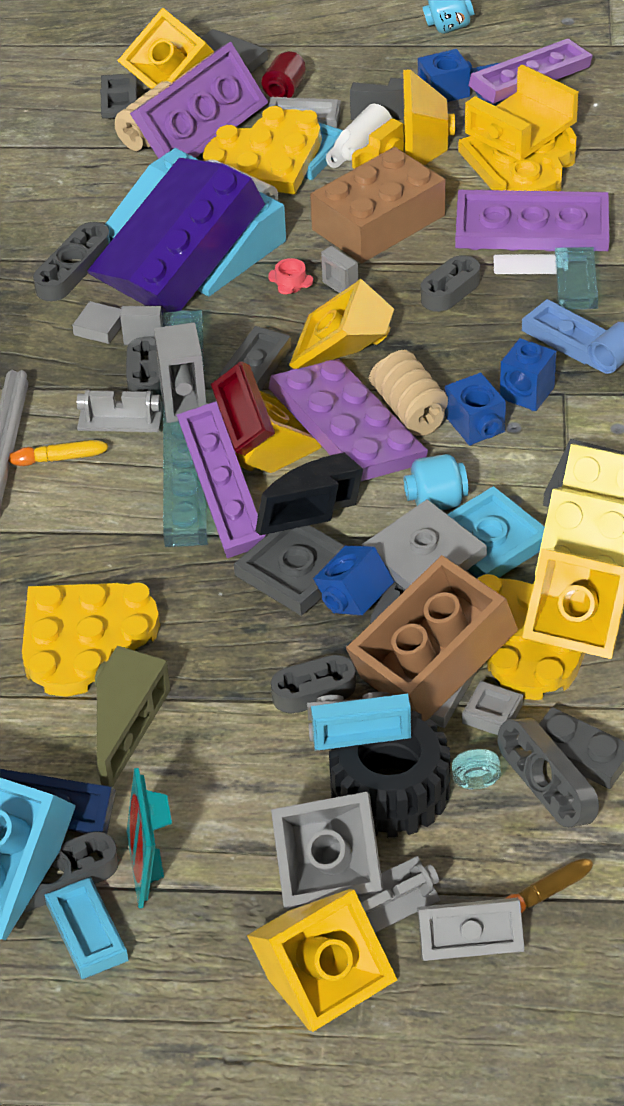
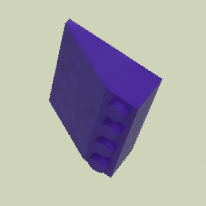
M179 157L87 271L91 276L145 306H161L162 315L173 321L264 207L265 203L251 177L223 163Z

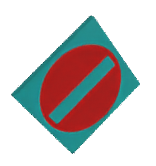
M134 768L126 831L138 908H143L144 901H148L150 883L164 878L160 849L155 848L153 831L172 824L168 796L148 791L144 775H140L139 768Z

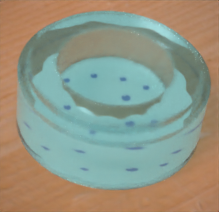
M471 749L461 752L453 758L451 763L454 782L466 789H481L491 786L501 776L499 757L495 752L488 749Z

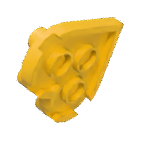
M271 106L263 111V117L251 128H236L233 125L220 127L216 131L217 136L212 138L205 146L202 155L203 161L217 160L274 186L278 192L296 194L307 173L310 162L315 158L320 148L322 135L316 112L297 109L283 110L281 107Z
M569 127L522 161L472 136L459 139L458 152L491 190L561 191L562 168L571 167L575 164L577 136L573 129Z
M491 574L478 577L479 581L506 598L518 631L487 660V669L500 682V687L523 694V699L541 700L543 699V693L556 691L560 687H563L564 691L567 690L577 677L586 653L522 638L534 584L519 580L502 579Z
M143 583L28 586L22 644V657L27 679H32L33 682L43 686L44 692L49 695L68 697L88 692V685L95 682L98 667L103 661H108L117 646L135 651L136 648L146 644L149 639L152 642L156 639L160 627L156 601L150 596L149 588Z

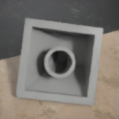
M368 792L271 809L285 909L300 907L348 889H354L357 896L384 891L371 800Z

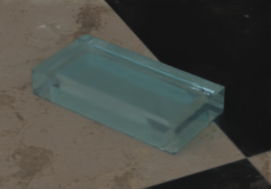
M594 247L555 248L554 259L558 305L565 309H598Z

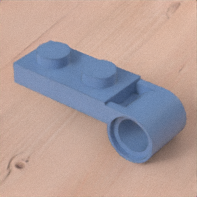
M548 299L522 318L523 332L584 365L587 364L600 372L610 374L624 364V322H617L608 330H605Z

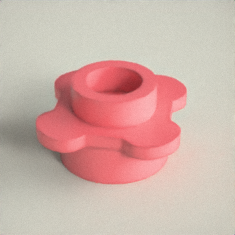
M295 258L279 261L275 265V269L271 270L268 274L269 281L276 283L278 292L281 294L296 293L302 287L308 288L313 284V277L306 274L305 264Z

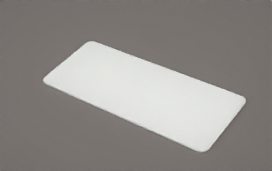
M505 254L493 256L494 274L568 273L566 254Z

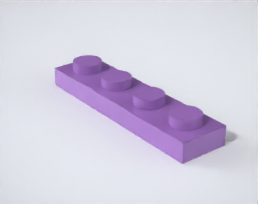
M565 39L472 73L468 86L479 93L482 98L494 104L507 99L517 92L518 67L522 64L557 80L589 68L593 55L570 39Z
M215 401L177 414L226 557L230 558L248 552L266 536H260L255 531L258 514L217 402Z

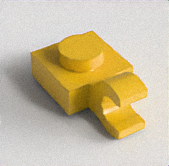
M392 118L369 134V144L352 154V168L355 169L393 147L404 152V123Z

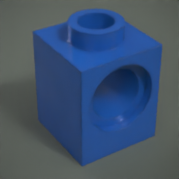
M457 49L418 58V76L444 96L447 102L470 97V87L468 85L471 74L474 73L471 63L466 61Z
M519 338L501 361L500 395L504 400L537 411L555 387L556 351Z
M481 372L445 386V393L448 397L445 417L469 446L505 432L506 401Z
M344 546L313 578L322 593L321 597L324 604L333 613L363 615L394 583L376 548L370 546Z

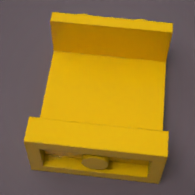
M522 64L518 67L517 92L496 106L476 96L465 102V133L522 161L577 122L579 91Z

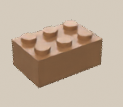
M393 147L310 193L312 230L362 264L445 216V179L398 148Z
M441 555L346 647V650L362 680L378 692H387L390 696L408 693L411 711L421 713L422 720L426 721L518 631L506 598Z

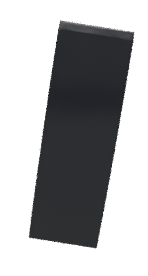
M343 452L305 463L285 473L262 493L255 531L261 536L331 521L333 510L356 505L363 468Z

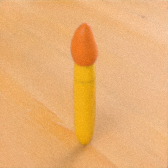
M88 440L41 446L35 449L24 447L10 453L8 462L17 466H29L35 462L92 457L106 452L109 446L103 441Z

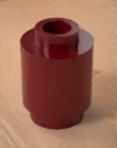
M292 51L277 55L262 77L261 84L265 93L269 97L291 98L305 77L304 59Z

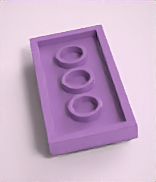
M229 42L136 108L130 115L158 159L174 148L196 158L204 152L205 146L211 139L217 136L216 131L224 125L237 127L266 105L268 101L232 42Z
M458 190L455 248L471 250L507 249L511 251H609L608 192Z
M340 359L328 360L323 363L271 375L269 390L329 455L344 452L363 468L361 481L411 468L416 459L427 457L428 450Z

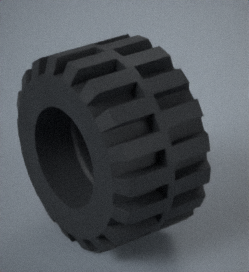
M411 711V738L333 748L329 751L331 798L368 792L370 794L376 836L379 832H386L387 838L398 837V832L406 831L408 835L417 833L419 825L430 826L435 822V814L441 815L446 808V800H449L450 747H447V738L444 732H437V724L431 719L423 721L421 713ZM386 768L406 771L396 775L375 773L377 770Z

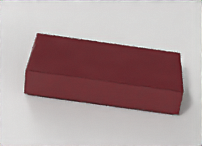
M240 361L211 383L235 453L245 456L275 434L249 364Z

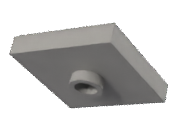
M428 499L361 544L362 546L376 548L393 580L405 590L441 555L465 571L487 556V545Z

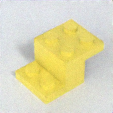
M571 444L562 487L552 490L535 575L541 549L558 550L624 566V454Z

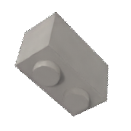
M195 322L154 328L160 388L167 423L178 422L177 414L207 404L202 353Z

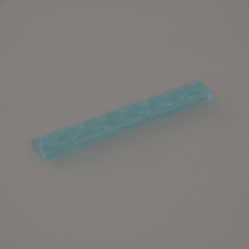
M202 310L163 312V327L195 322L204 372ZM163 405L165 547L208 545L207 501L179 421L167 423Z

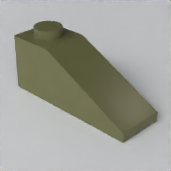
M121 646L115 648L107 662L103 661L100 664L95 676V686L97 687V765L101 785L109 787L114 786L171 691L167 660Z

